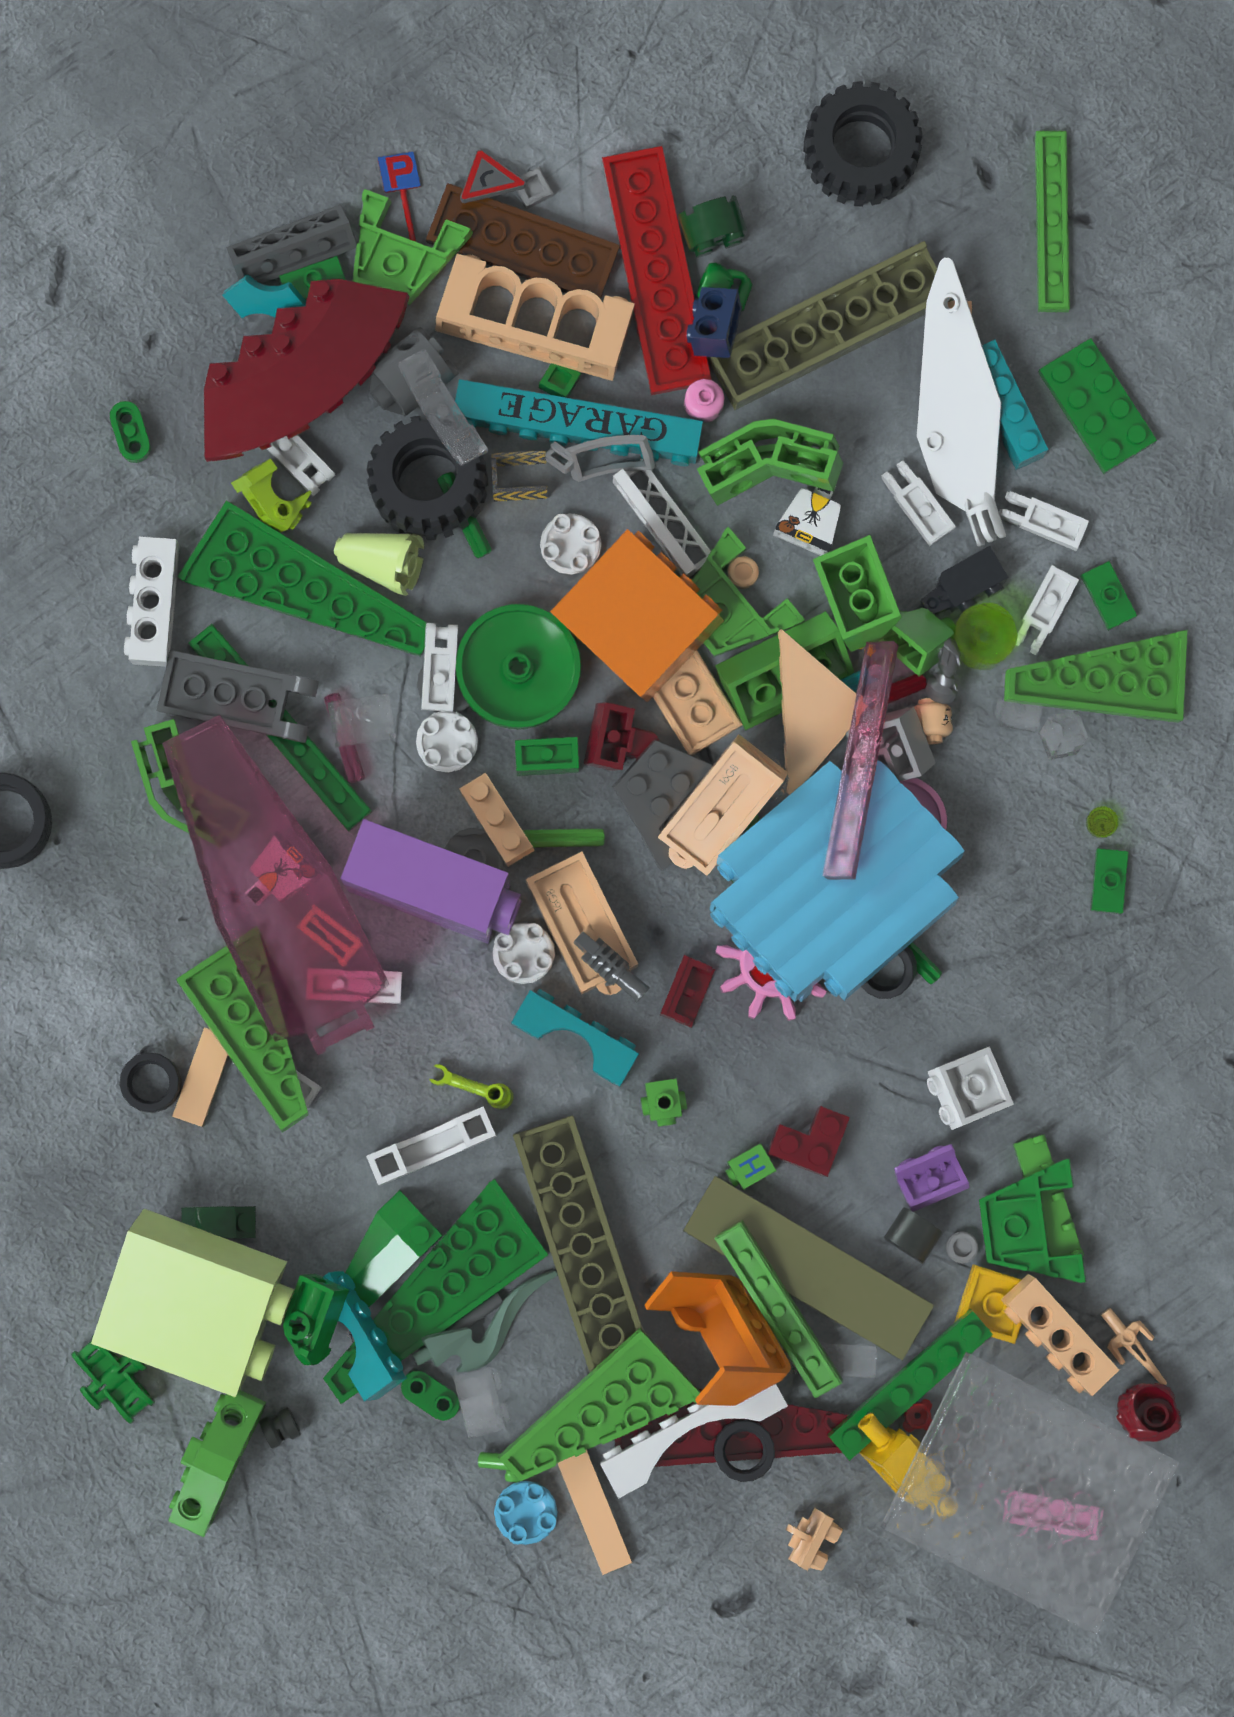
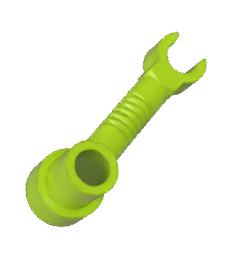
M434 1065V1067L444 1072L443 1079L439 1081L429 1079L437 1086L449 1085L467 1090V1092L473 1094L475 1093L486 1098L489 1105L499 1110L508 1108L513 1102V1092L504 1084L496 1083L489 1086L454 1074L443 1065ZM500 1090V1097L494 1100L495 1092Z

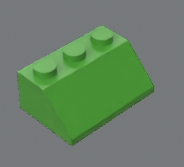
M871 535L813 559L842 639L851 652L881 640L902 618Z

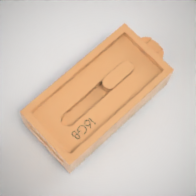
M738 734L659 834L658 838L670 847L669 857L672 862L684 869L695 866L708 876L717 865L718 855L738 839L784 782L788 772Z
M583 852L527 878L526 884L581 995L594 988H597L604 995H614L620 992L622 988L617 984L605 985L607 981L581 959L584 953L574 944V940L581 932L586 933L595 942L598 938H601L629 963V970L638 967V962Z

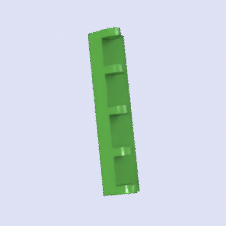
M1045 1134L1013 1144L1023 1178L1054 1165ZM1062 1189L1041 1191L1049 1255L1060 1256L1083 1253L1084 1255L1077 1237L1075 1224L1072 1221L1065 1200L1064 1191Z

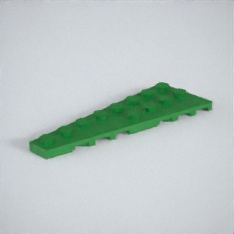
M227 500L177 576L179 580L419 657L422 656L425 650V621Z
M493 1179L373 1319L376 1327L384 1332L387 1338L386 1344L392 1354L402 1361L424 1345L421 1338L426 1335L441 1333L548 1256V1253L499 1184ZM355 1341L323 1378L340 1404L358 1393L357 1388L348 1375L355 1362Z

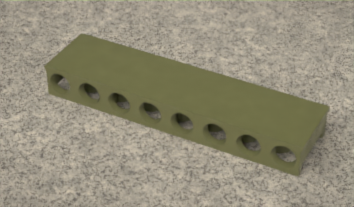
M925 241L737 334L731 358L707 357L734 411L926 315V302L937 267L927 250Z
M571 1115L513 1134L581 1348L589 1372H591L639 1328L642 1329L574 1117Z
M714 1176L683 1232L724 1255L714 1239L715 1236L743 1220L791 1296L903 1361L933 1309V1304Z

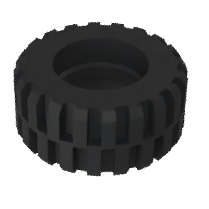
M862 81L853 82L850 89H847L846 85H842L836 88L834 95L826 94L821 99L820 106H815L811 113L803 144L806 169H811L810 177L815 184L821 183L823 185L822 192L828 197L832 193L838 196L837 202L845 204L846 199L854 201V206L863 207L864 201H870L872 206L881 204L882 198L886 197L890 200L897 195L899 189H904L915 172L922 150V128L917 126L919 118L916 111H909L910 103L905 97L898 100L895 97L897 91L888 87L887 91L879 89L880 83L871 82L870 87H863ZM864 121L872 123L881 128L888 136L891 143L890 155L887 160L877 166L863 168L851 165L840 157L834 147L836 132L842 126L851 122Z
M428 415V420L421 421L420 416L410 417L411 423L404 425L400 421L394 424V432L390 434L388 431H385L380 436L381 446L374 445L371 451L373 460L367 463V473L369 475V478H367L368 488L381 517L386 523L390 522L393 529L400 534L406 531L407 534L419 536L421 534L425 535L427 540H436V534L443 533L445 538L454 535L452 529L458 526L461 530L469 525L467 519L470 516L476 518L481 511L479 504L485 503L487 497L485 488L488 486L485 461L476 440L471 439L470 433L463 426L458 429L455 421L446 418L442 423L439 421L438 416ZM436 455L444 457L454 464L457 476L453 485L444 495L428 501L414 500L404 495L400 489L399 480L401 474L415 459Z

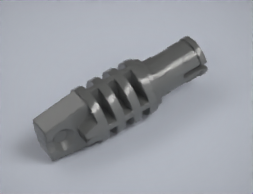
M581 932L574 940V944L584 953L581 959L610 985L617 984L636 1003L650 989L648 985L644 984L629 970V963L601 938H598L595 942L586 933Z

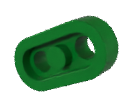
M121 401L112 407L110 422L120 453L124 459L131 463H139L144 461L150 454L151 444L138 407L132 402ZM124 415H131V422L127 424L121 422ZM133 444H140L141 449L138 452L130 451V447Z
M412 1371L406 1375L407 1379L402 1382L401 1391L408 1401L437 1420L446 1421L457 1414L460 1401L454 1391L423 1371ZM414 1381H420L423 1385L422 1392L414 1393L411 1389V1384ZM440 1399H447L450 1404L449 1409L446 1411L440 1410L437 1406Z

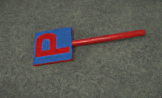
M414 152L378 157L384 192L400 191L409 238L416 242L406 194L407 189L421 187Z

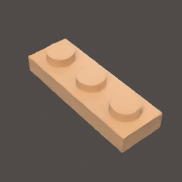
M486 773L459 788L508 867L534 851L530 841Z

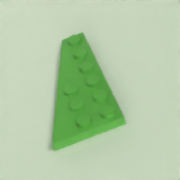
M1188 630L1008 669L1005 674L1004 702L1179 723L1183 721Z

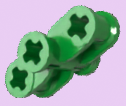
M92 1341L79 1352L74 1351L71 1354L73 1359L93 1380L87 1387L82 1386L80 1391L96 1410L102 1408L101 1403L108 1398L120 1415L129 1424H132L135 1421L134 1417L146 1406L155 1404L149 1392L134 1377L139 1370L144 1371L147 1368L144 1363L126 1356L118 1358L114 1352L91 1344ZM98 1350L93 1356H91V1357L88 1359V1357H89L94 1351ZM130 1363V1366L121 1373L120 1371ZM106 1384V1386L99 1393L96 1394V1392ZM137 1398H139V1400L129 1408V1405Z

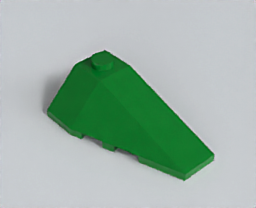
M399 1190L377 1211L345 1272L355 1284L354 1290L360 1300L364 1301L370 1308L443 1234Z

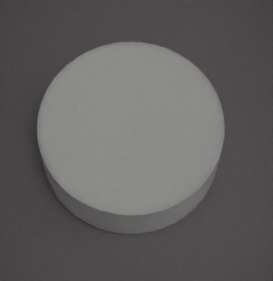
M956 1232L948 1238L946 1253L954 1262L968 1263L977 1255L978 1243L970 1233Z

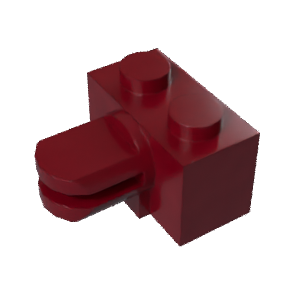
M607 702L596 703L584 764L611 771L623 770L625 756L637 759L653 740L659 741L658 736L652 731L632 727L635 709Z

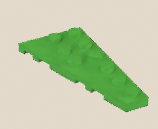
M254 927L176 980L283 1133L309 1114Z
M639 1328L500 1453L498 1457L521 1482L556 1466V1463L574 1455L577 1457L596 1445L608 1443L648 1425V1422L656 1418L677 1412L679 1408L692 1402L696 1403L695 1399L701 1391L653 1340Z

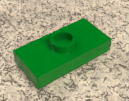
M337 256L279 276L282 285L291 282L306 301L311 281L346 280Z
M1110 561L1080 576L1108 631L1137 617Z
M1096 849L1090 911L1114 914L1123 913L1128 851Z

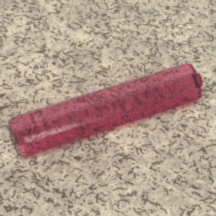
M339 693L329 694L324 697V701L346 774L350 783H357L364 780L365 775L343 702Z

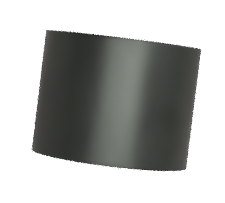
M903 1207L884 1238L910 1257L924 1264L943 1232L921 1216Z

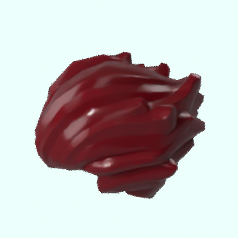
M1140 1383L1131 1386L1118 1398V1414L1116 1418L1123 1429L1129 1433L1130 1438H1134L1137 1441L1157 1442L1167 1439L1182 1428V1416L1175 1403V1394L1170 1387L1164 1384Z

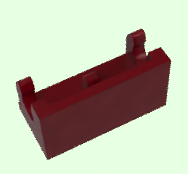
M684 955L660 1016L692 1028L715 969Z

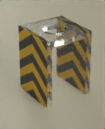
M545 451L491 453L494 501L548 498L547 486L498 488L497 466L546 464Z

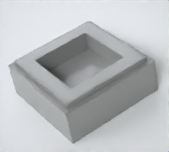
M540 167L519 176L526 182L524 189L517 190L526 210L553 196V191Z

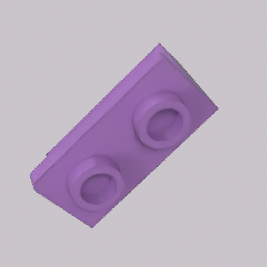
M952 1144L934 1147L928 1154L916 1159H906L894 1168L897 1183L912 1212L970 1188L969 1182L956 1158Z

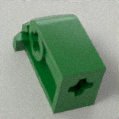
M315 1273L299 1276L283 1322L284 1334L293 1347L295 1356L303 1365H317L330 1354L332 1348L329 1347L349 1292V1289Z

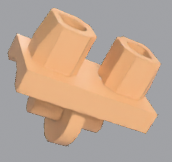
M814 1508L809 1519L802 1517L797 1527L788 1524L786 1528L787 1531L793 1534L788 1546L794 1548L789 1560L807 1571L809 1568L822 1571L828 1561V1555L820 1551L819 1548L824 1539L835 1544L842 1533V1528L833 1522L834 1519Z

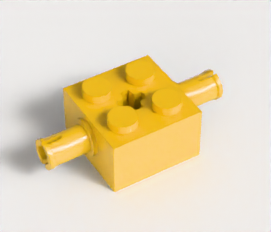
M873 1413L864 1416L858 1423V1428L867 1435L871 1442L859 1452L862 1457L901 1499L921 1510L929 1505L940 1518L950 1513L954 1503L941 1491L949 1483L942 1475L945 1470L934 1458L930 1457L928 1459L921 1452L924 1446L912 1434L908 1436L900 1428L897 1431L889 1427L885 1428Z

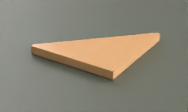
M780 629L778 639L780 645V682L782 683V720L785 738L784 758L785 768L788 772L786 792L790 795L807 781L870 705Z

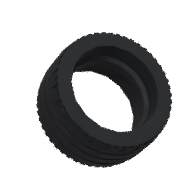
M0 773V791H11L25 798L33 811L34 820L31 833L22 845L13 850L0 851V869H9L22 866L35 859L41 853L51 834L52 815L46 798L30 781L15 774Z

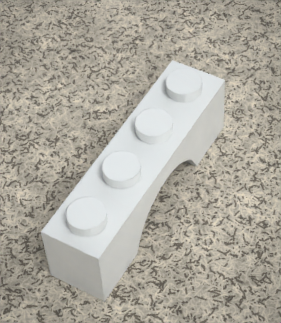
M483 1106L434 1129L393 1144L366 1157L378 1185L382 1186L497 1136Z

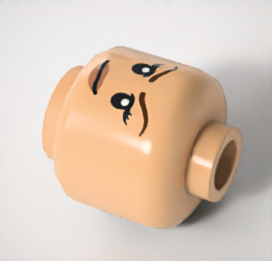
M930 698L918 700V705L914 707L928 744L943 743V737L949 736L953 731L951 707L948 704L937 703Z

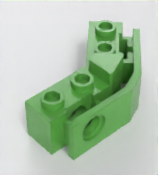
M777 419L754 421L698 451L705 465L697 468L709 494L718 506L772 476L834 492L843 461L838 453L840 446L834 434ZM778 438L776 444L755 446V443L760 440Z
M172 719L144 727L147 740L143 742L134 740L131 743L149 804L157 814L168 823L218 850L222 847L220 842L224 835L236 841L250 813L193 782L175 720ZM152 745L159 767V771L152 773L145 749L146 746ZM159 778L163 793L176 809L190 816L186 825L169 816L157 802L150 782L151 779ZM198 817L221 829L218 837L193 824L195 819Z
M239 1390L236 1397L228 1394L220 1395L214 1408L217 1414L213 1422L208 1421L200 1436L201 1440L195 1437L191 1438L180 1463L187 1466L180 1480L184 1484L181 1491H176L169 1505V1508L173 1509L168 1519L169 1522L201 1537H205L214 1521L236 1467L264 1412L265 1401ZM233 1420L237 1422L238 1425L232 1426L227 1424L225 1421Z

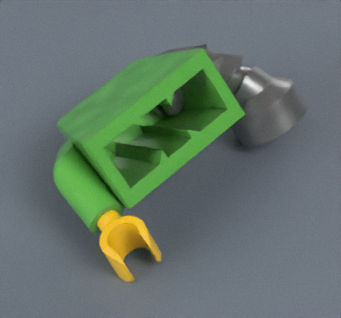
M925 608L900 611L902 618L878 642L918 676H921L938 663L940 671L929 678L925 692L931 700L937 703L949 704L953 702L958 692V684L953 674H956L957 666L960 668L961 665L960 651L956 641L953 639L955 632L954 622L948 617L940 620ZM876 642L866 646L864 649L865 656H874L878 651V646Z

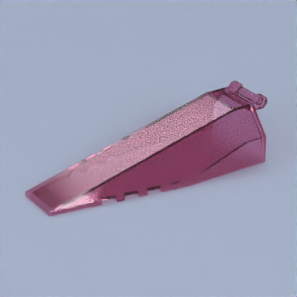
M218 715L163 742L215 923L274 1041L307 1034L317 1055L326 1052L325 1048L363 1029L368 1031L374 1028L364 1005L389 985L387 977L330 864L297 822L274 788L269 784L224 720ZM356 1010L359 1018L319 1037L316 1029Z

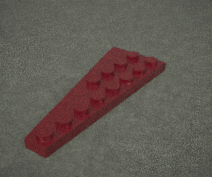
M695 1403L687 1404L679 1408L677 1412L670 1415L665 1414L648 1422V1425L615 1439V1447L620 1445L623 1450L633 1444L631 1438L643 1431L648 1430L652 1434L660 1430L659 1423L675 1414L678 1419L689 1414L687 1408ZM787 1404V1407L762 1421L750 1420L759 1423L769 1432L775 1447L774 1458L842 1453L827 1434L849 1415ZM722 1419L707 1422L691 1429L676 1439L663 1452L654 1467L716 1462L714 1458V1443L718 1433L725 1425L733 1421L749 1419ZM747 1431L738 1432L732 1435L727 1442L725 1448L728 1461L761 1459L763 1445L755 1434Z

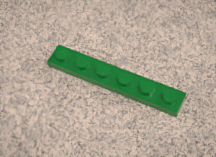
M969 1309L827 1434L828 1437L850 1461L871 1442L867 1435L858 1428V1423L864 1416L873 1413L879 1422L887 1428L993 1334L974 1311Z

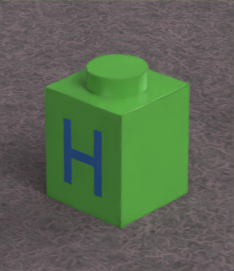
M760 1143L726 1162L729 1169L725 1170V1173L733 1187L739 1185L743 1190L774 1173L776 1169Z

